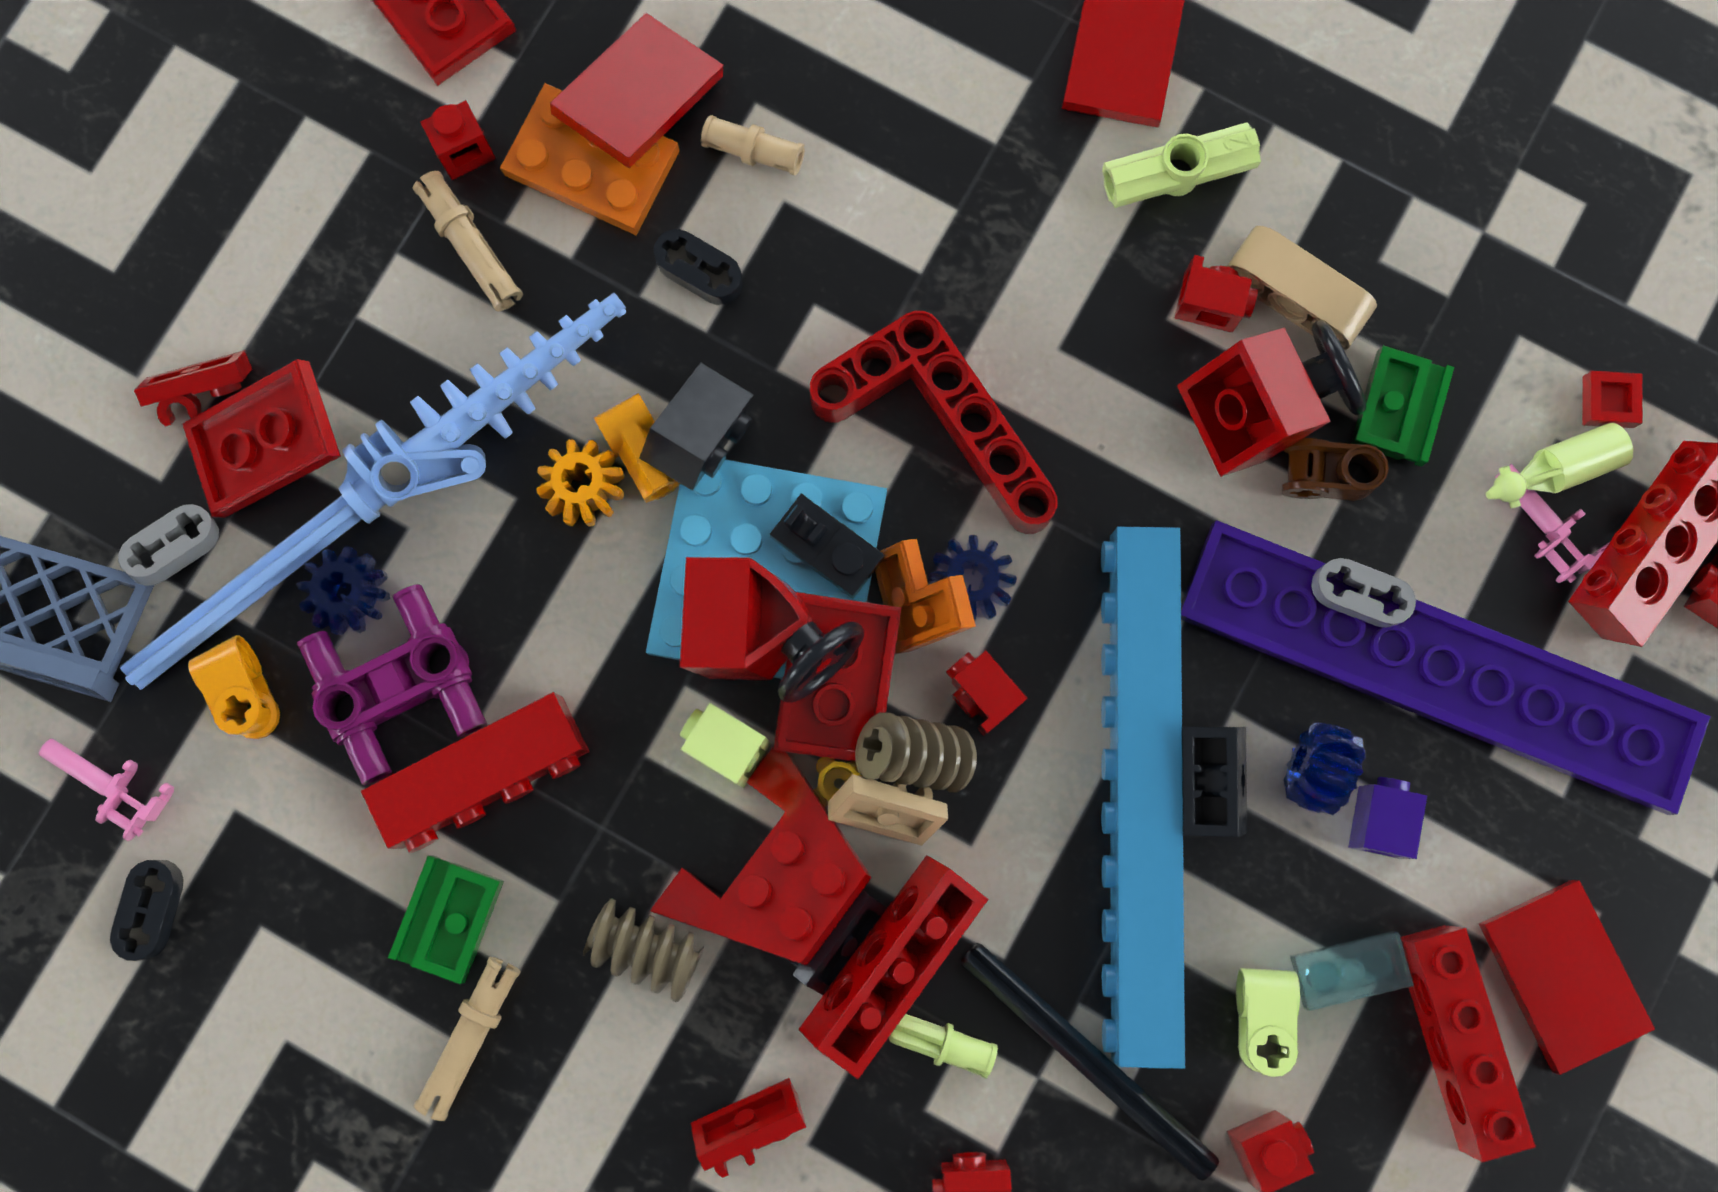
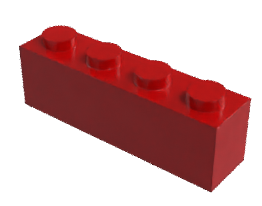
M552 692L361 791V794L387 848L403 849L406 847L408 853H413L436 842L439 839L436 831L454 822L458 829L481 819L486 815L484 806L500 798L507 804L529 794L534 790L531 784L534 780L550 773L552 779H556L581 766L578 758L590 751L564 698Z

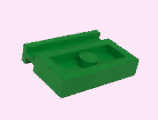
M1383 345L1376 352L1364 394L1366 410L1358 415L1350 444L1371 445L1382 451L1385 456L1398 460L1403 458L1414 462V465L1420 467L1428 463L1454 367L1449 365L1442 367L1433 364L1432 360Z
M428 855L388 958L410 964L411 967L458 984L466 983L504 881L459 864L448 862L437 856Z

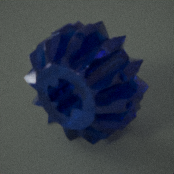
M977 535L969 536L966 551L963 550L956 539L950 540L947 546L952 558L942 553H936L933 557V563L943 571L929 573L927 582L932 584L949 576L964 575V570L972 569V575L975 574L976 570L983 575L979 590L971 591V584L967 588L974 621L977 616V608H980L984 617L988 620L994 619L996 610L992 601L1001 606H1008L1011 597L1001 588L1013 587L1017 581L1015 575L1000 573L1011 565L1012 559L1010 555H1004L994 560L992 556L997 549L998 543L991 540L983 552L978 550L979 540Z
M345 546L340 552L339 557L330 549L322 550L323 565L321 567L313 562L305 563V568L309 573L313 574L311 581L303 580L296 583L299 590L310 594L300 602L299 606L306 613H314L311 623L315 627L323 629L330 626L331 633L343 636L349 626L358 633L364 632L366 630L364 616L366 615L375 620L382 618L381 611L374 608L376 601L385 602L391 599L389 592L377 588L388 579V575L381 569H374L376 559L373 556L365 553L358 557L357 550ZM346 582L352 586L350 595L341 594L342 599L337 597L338 588L340 586L347 588Z
M1314 722L1310 725L1307 731L1300 734L1299 742L1295 748H1292L1291 759L1286 764L1288 770L1283 779L1286 798L1296 802L1299 807L1312 812H1322L1332 816L1337 813L1341 807L1349 803L1350 794L1354 789H1357L1358 778L1364 772L1361 767L1366 753L1365 749H1363L1362 738L1352 734L1351 730L1336 724Z

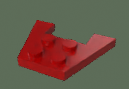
M772 747L747 783L785 811V813L722 897L689 871L681 868L650 911L807 966L872 877L834 821L828 820L827 809L790 753L773 750Z

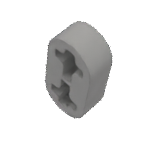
M194 504L182 505L130 537L119 551L118 562L121 569L136 583L144 586L159 584L209 552L216 545L219 538V528L211 515L202 507ZM190 522L197 526L200 533L193 539L186 535L187 532L184 528ZM146 551L152 555L151 557L154 562L149 568L141 565L142 562L139 557Z
M1333 559L1317 569L1312 578L1311 587L1313 594L1321 604L1378 627L1387 628L1398 625L1410 618L1415 610V594L1408 583L1350 559ZM1339 571L1344 573L1343 582L1346 585L1359 589L1358 593L1345 590L1336 596L1332 593L1334 585L1326 581L1327 577H1332ZM1390 590L1394 593L1392 601L1400 605L1399 609L1393 610L1387 615L1384 614V604L1368 597L1369 593L1381 596Z

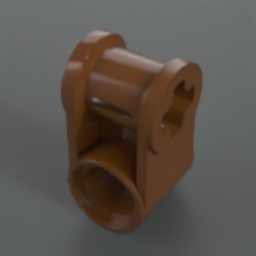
M1303 438L1284 450V452L1289 454L1288 482L1282 484V494L1299 499L1361 500L1371 494L1387 478L1389 470L1388 461L1382 451L1371 445L1335 443L1322 439ZM1349 463L1361 464L1366 468L1369 474L1368 483H1359L1352 479L1348 471Z

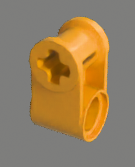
M236 635L189 660L188 667L191 677L203 694L214 722L220 730L228 734L242 735L249 739H261L267 737L276 729L280 719L279 706L262 674L258 657L243 637Z

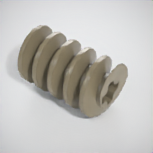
M878 713L871 717L862 728L857 740L855 760L859 774L865 779L879 778L883 782L896 781L901 785L913 784L919 788L930 787L932 790L947 789L948 792H958L965 788L973 777L977 766V752L974 740L968 731L959 726H947L944 723L913 719L909 716H896L893 713Z
M611 898L604 905L592 926L583 950V956L592 949L591 965L596 968H600L612 957L611 974L616 977L620 976L631 965L630 979L631 983L639 985L651 974V992L656 994L670 982L671 1000L679 1002L693 977L704 946L698 952L694 951V933L691 932L679 943H675V925L669 924L659 935L654 934L655 917L652 915L639 927L634 925L635 908L630 907L620 918L615 917L616 900Z

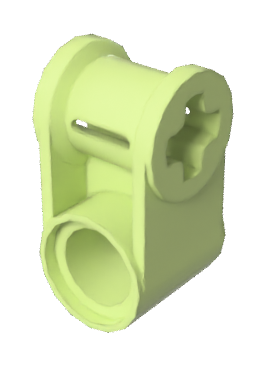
M1240 968L1236 982V1004L1239 1015V1056L1243 1063L1253 1071L1271 1077L1283 1076L1292 1070L1298 1056L1297 1017L1300 1008L1298 975L1295 971ZM1267 1040L1278 1046L1277 1054L1269 1055L1268 1059L1257 1055V1046L1265 1045Z

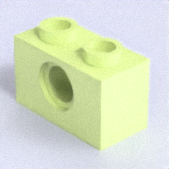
M711 703L708 704L704 712L696 708L680 733V737L686 740L680 750L745 788L748 779L771 746L770 741L764 735Z

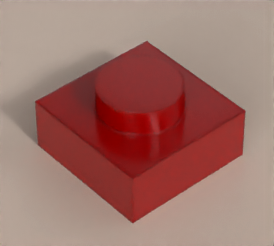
M1590 371L1582 376V425L1602 426L1607 423H1616L1622 428H1635L1643 423L1642 374Z

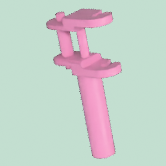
M1512 464L1509 465L1511 471L1519 473ZM1526 490L1524 496L1519 499L1522 509L1544 534H1547L1546 537L1550 540L1549 543H1546L1544 540L1538 544L1540 550L1534 556L1537 559L1545 556L1560 573L1556 579L1558 583L1566 579L1571 583L1577 578L1574 575L1576 571L1580 574L1590 570L1609 545L1607 543L1592 555L1587 554L1584 556L1568 538L1572 533L1570 528L1576 523V520L1586 515L1582 509L1577 510L1562 521L1536 491ZM1560 543L1577 560L1571 566H1568L1554 550Z
M54 739L46 741L39 751V756L95 792L107 797L104 804H100L97 808L96 821L102 824L110 820L125 830L123 839L126 841L132 840L135 836L139 837L143 833L142 827L146 821H155L174 792L172 785L164 783L159 788V792L162 794L159 797H152L148 804L144 805L127 794L129 790L126 787L138 769L136 762L127 760L122 766L125 772L123 774H115L112 777ZM122 801L138 810L132 820L116 811Z

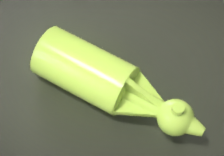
M1607 423L1537 451L1534 458L1520 474L1511 471L1509 465L1500 467V475L1495 479L1493 486L1486 492V497L1488 499H1500L1501 501L1509 502L1510 508H1516L1521 506L1519 499L1524 496L1526 490L1559 493L1628 465L1633 458L1632 441L1628 433L1620 425Z

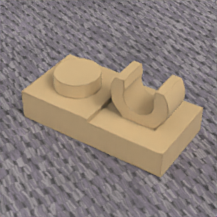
M852 774L828 801V820L922 846L948 820L947 803L933 800V792L930 787L919 788L915 794L907 792L906 785H901L897 782L893 785H888L875 779H865L864 777Z

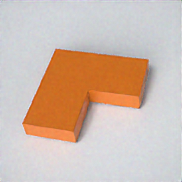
M917 539L902 540L880 551L885 555V558L875 572L883 605L901 607L895 648L896 654L916 650L976 627L963 575L949 576L928 585Z

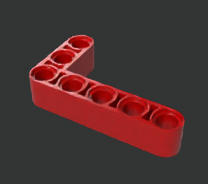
M912 311L903 315L813 374L810 381L811 406L814 413L820 419L831 423H838L849 418L911 378L1009 523L1017 531L1024 534L1038 533L1050 523L1058 506V497L1054 488L943 326L931 313ZM913 332H922L930 338L931 343L925 348L915 349L906 343L905 338ZM870 359H881L888 364L889 370L880 376H872L867 374L862 369V366ZM950 373L958 379L960 385L953 390H942L934 384L932 379L937 374ZM830 385L842 387L847 393L846 397L838 403H827L819 395L825 387ZM970 413L978 414L986 420L988 427L981 432H971L962 425L961 419ZM996 455L1009 456L1015 462L1016 471L1009 475L996 473L992 469L989 460ZM1026 496L1038 498L1045 507V514L1037 518L1026 516L1019 508V500Z

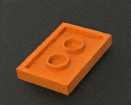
M545 83L500 167L502 173L510 179L637 235L680 152L678 142L662 136L629 169L551 115L550 102L562 90Z

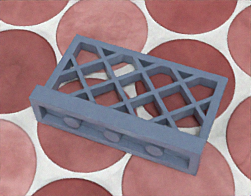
M0 536V550L6 551L0 554V584L3 589L0 591V604L8 601L16 621L0 628V670L112 702L120 684L113 677L154 585L144 586L138 584L125 572ZM23 557L31 558L38 573L12 585L4 566ZM44 562L55 566L47 569ZM71 571L81 573L86 588L60 600L52 580ZM92 576L103 580L95 583ZM44 585L51 604L25 616L17 596ZM119 585L134 588L127 606L109 614L100 594ZM92 598L100 618L73 630L65 610ZM57 615L65 635L44 645L37 643L30 627ZM119 622L117 628L115 629L114 624ZM105 629L110 639V644L102 661L85 657L79 641ZM21 632L24 639L12 635ZM70 646L73 653L61 649Z

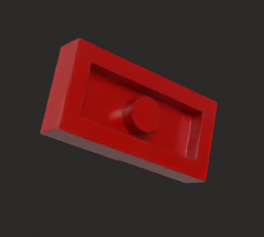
M245 350L147 377L134 389V392L141 407L159 402L157 417L166 427L176 420L171 409L172 403L184 405L191 419L200 414L202 410L200 400L195 394L210 391L212 397H218L237 391L242 387L240 382L246 378L252 367Z
M790 1078L691 1122L696 1155L703 1170L706 1171L714 1167L716 1173L722 1178L729 1176L726 1161L742 1155L748 1166L755 1164L754 1148L757 1150L773 1142L784 1140L792 1133L807 1127L797 1092Z

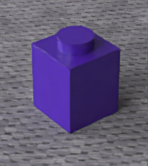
M1378 777L1377 784L1359 786L1348 848L1397 859H1417L1427 795L1409 792L1410 782L1387 777Z

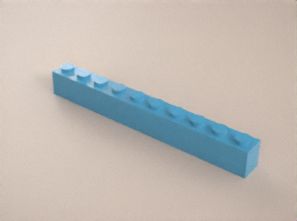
M1117 527L1110 535V541H1103L1101 549L1102 572H1110V592H1103L1101 600L1102 623L1110 624V644H1103L1101 653L1102 675H1110V696H1103L1101 705L1102 727L1110 728V749H1103L1101 759L1102 779L1110 781V802H1103L1101 813L1103 834H1110V855H1103L1101 873L1103 888H1111V910L1103 909L1102 912L1103 942H1111V964H1103L1102 967L1103 996L1111 997V1019H1103L1102 1047L1105 1053H1111V1061L1118 1067L1185 1069L1180 528Z

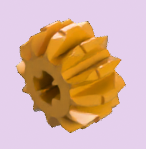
M568 439L566 442L568 454L561 456L557 450L549 449L548 455L555 464L553 467L546 465L538 467L537 473L547 482L537 487L536 491L540 498L550 499L545 509L551 516L563 512V522L568 526H573L581 513L585 524L589 527L594 526L596 521L594 511L600 509L605 516L610 517L614 511L606 502L607 499H623L624 492L613 484L623 480L625 474L622 468L612 467L616 457L611 450H606L599 454V446L596 441L588 440L580 452L575 440ZM584 474H586L591 481L590 485H581L576 492L571 486L572 481H581Z

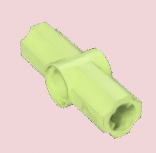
M1247 122L1200 136L1178 134L1172 137L1165 146L1104 162L1102 172L1108 199L1117 208L1163 194L1183 196L1191 192L1196 185L1255 169L1261 162L1260 143L1255 128L1252 129ZM1171 160H1183L1189 164L1192 170H1178L1172 165Z

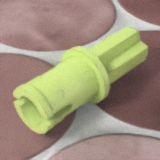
M908 1014L904 1015L889 1036V1041L895 1045L934 1058V1065L941 1066L944 1062L978 1074L986 1079L993 1069L998 1051L997 1044L988 1043L955 1031L953 1024L946 1023L942 1027Z

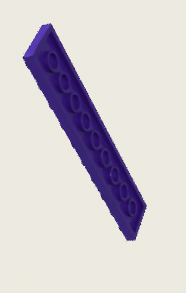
M1218 520L1212 523L1181 603V620L1666 815H1678L1711 716L1417 599L1415 610L1410 618L1398 625L1387 628L1378 627L1321 604L1314 596L1311 587L1315 572L1326 563ZM1339 571L1334 576L1327 577L1326 581L1334 585L1332 593L1336 596L1345 590L1358 593L1359 589L1346 585L1343 582L1344 573ZM1390 590L1381 596H1375L1370 593L1368 597L1384 604L1383 613L1386 615L1393 610L1399 609L1400 605L1392 601L1394 593Z

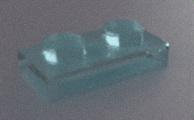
M1395 931L1290 956L1293 969L1299 978L1303 1007L1309 1011L1414 986L1400 934Z

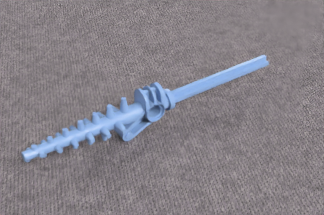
M612 293L601 302L597 299L593 300L588 304L590 310L575 321H572L565 315L558 321L562 330L548 340L538 331L534 332L529 338L535 349L521 359L506 347L499 354L505 362L507 369L495 378L477 363L470 371L480 388L468 397L449 380L443 382L440 387L453 408L441 416L419 396L415 397L410 403L425 428L404 443L383 420H380L375 424L376 432L370 436L366 433L360 435L362 442L355 447L352 444H348L342 449L347 459V473L339 487L342 495L122 664L120 669L126 675L125 679L130 685L135 684L140 690L145 688L363 519L366 523L370 524L380 516L379 509L387 504L389 507H392L398 501L405 498L469 482L481 477L486 468L485 453L476 445L464 443L486 424H489L505 439L509 437L513 432L501 412L513 402L527 415L534 411L536 408L526 391L538 381H541L549 390L554 389L558 385L551 370L564 359L572 366L579 363L581 359L576 349L589 338H592L595 342L599 341L604 336L600 329L616 316L619 318L626 313V307L619 297ZM389 462H399L408 468L411 478L402 485H392L382 477L381 468Z

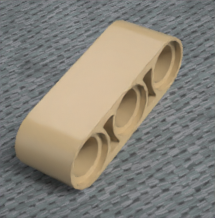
M1256 226L1252 229L1227 265V267L1238 271L1239 276L1252 279L1251 287L1258 289L1257 299L1312 336V326L1316 321L1323 320L1327 322L1344 350L1350 348L1377 307L1376 300L1365 289L1280 233L1265 226Z

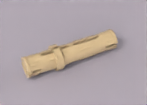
M432 171L420 177L426 187H423L421 182L416 181L413 186L414 192L419 195L436 220L434 227L438 234L449 239L491 301L495 311H504L515 305L511 296L516 301H519L523 296V292L516 286L473 223L474 214L469 206L460 204L445 182L441 172Z
M496 957L488 958L487 965L471 998L463 999L458 1010L461 1017L419 1099L414 1103V1108L422 1115L426 1116L434 1098L438 1095L440 1098L434 1107L431 1119L437 1121L446 1120L448 1111L490 1028H497L501 1020V1015L498 1012L515 979L520 974V970L517 967L508 963L500 980L494 982L502 967L503 960Z

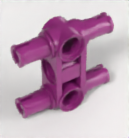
M420 584L406 587L392 596L411 637L407 640L408 642L352 670L345 671L328 632L319 631L297 642L315 681V684L312 686L313 692L311 693L314 699V716L321 725L328 729L333 742H337L338 745H344L362 785L372 784L392 773L374 734L377 725L432 698L440 697L457 736L460 738L466 737L488 725L469 686L472 682L471 676L473 674L469 668L468 654L458 644L451 628L447 627L445 623H439ZM447 648L450 653V663L444 671L434 674L430 668V658L438 649ZM350 695L354 702L353 712L346 720L340 721L336 716V705L342 697Z

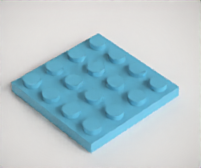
M724 460L713 478L704 474L693 491L680 483L646 653L652 656L680 660L686 557L752 558L786 582L795 592L867 602L871 577L854 599H852L770 538V533L802 493L877 549L887 488L731 460ZM785 663L773 678H783Z

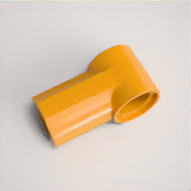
M639 393L594 417L615 457L620 456L646 503L661 499L675 491L680 485L679 482L639 459L649 429L655 422Z

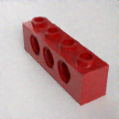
M1683 441L1568 600L1602 639L1643 647L1717 543L1718 443Z
M926 855L798 1030L818 1051L859 1079L989 899L949 867Z
M1442 925L1393 939L1459 1151L1481 1162H1486L1535 1148L1532 1133L1467 929Z

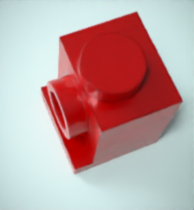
M466 100L456 105L440 106L433 112L431 117L420 121L437 157L451 180L496 159ZM477 143L478 148L452 159V154Z
M1194 255L1184 274L1174 319L1232 333L1243 317L1248 319L1251 317L1256 304L1258 289L1251 287V278L1239 276V272L1227 266L1202 267L1204 257Z
M986 650L976 659L968 652L946 671L947 675L952 679L951 683L957 689L951 696L958 706L971 719L977 714L983 719L984 722L977 728L983 736L1028 699Z

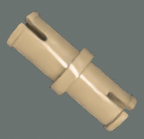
M709 115L701 134V145L703 147H710L739 156L742 163L751 166L758 162L796 176L804 159L805 144L791 142L766 134L764 127L754 124L747 128Z

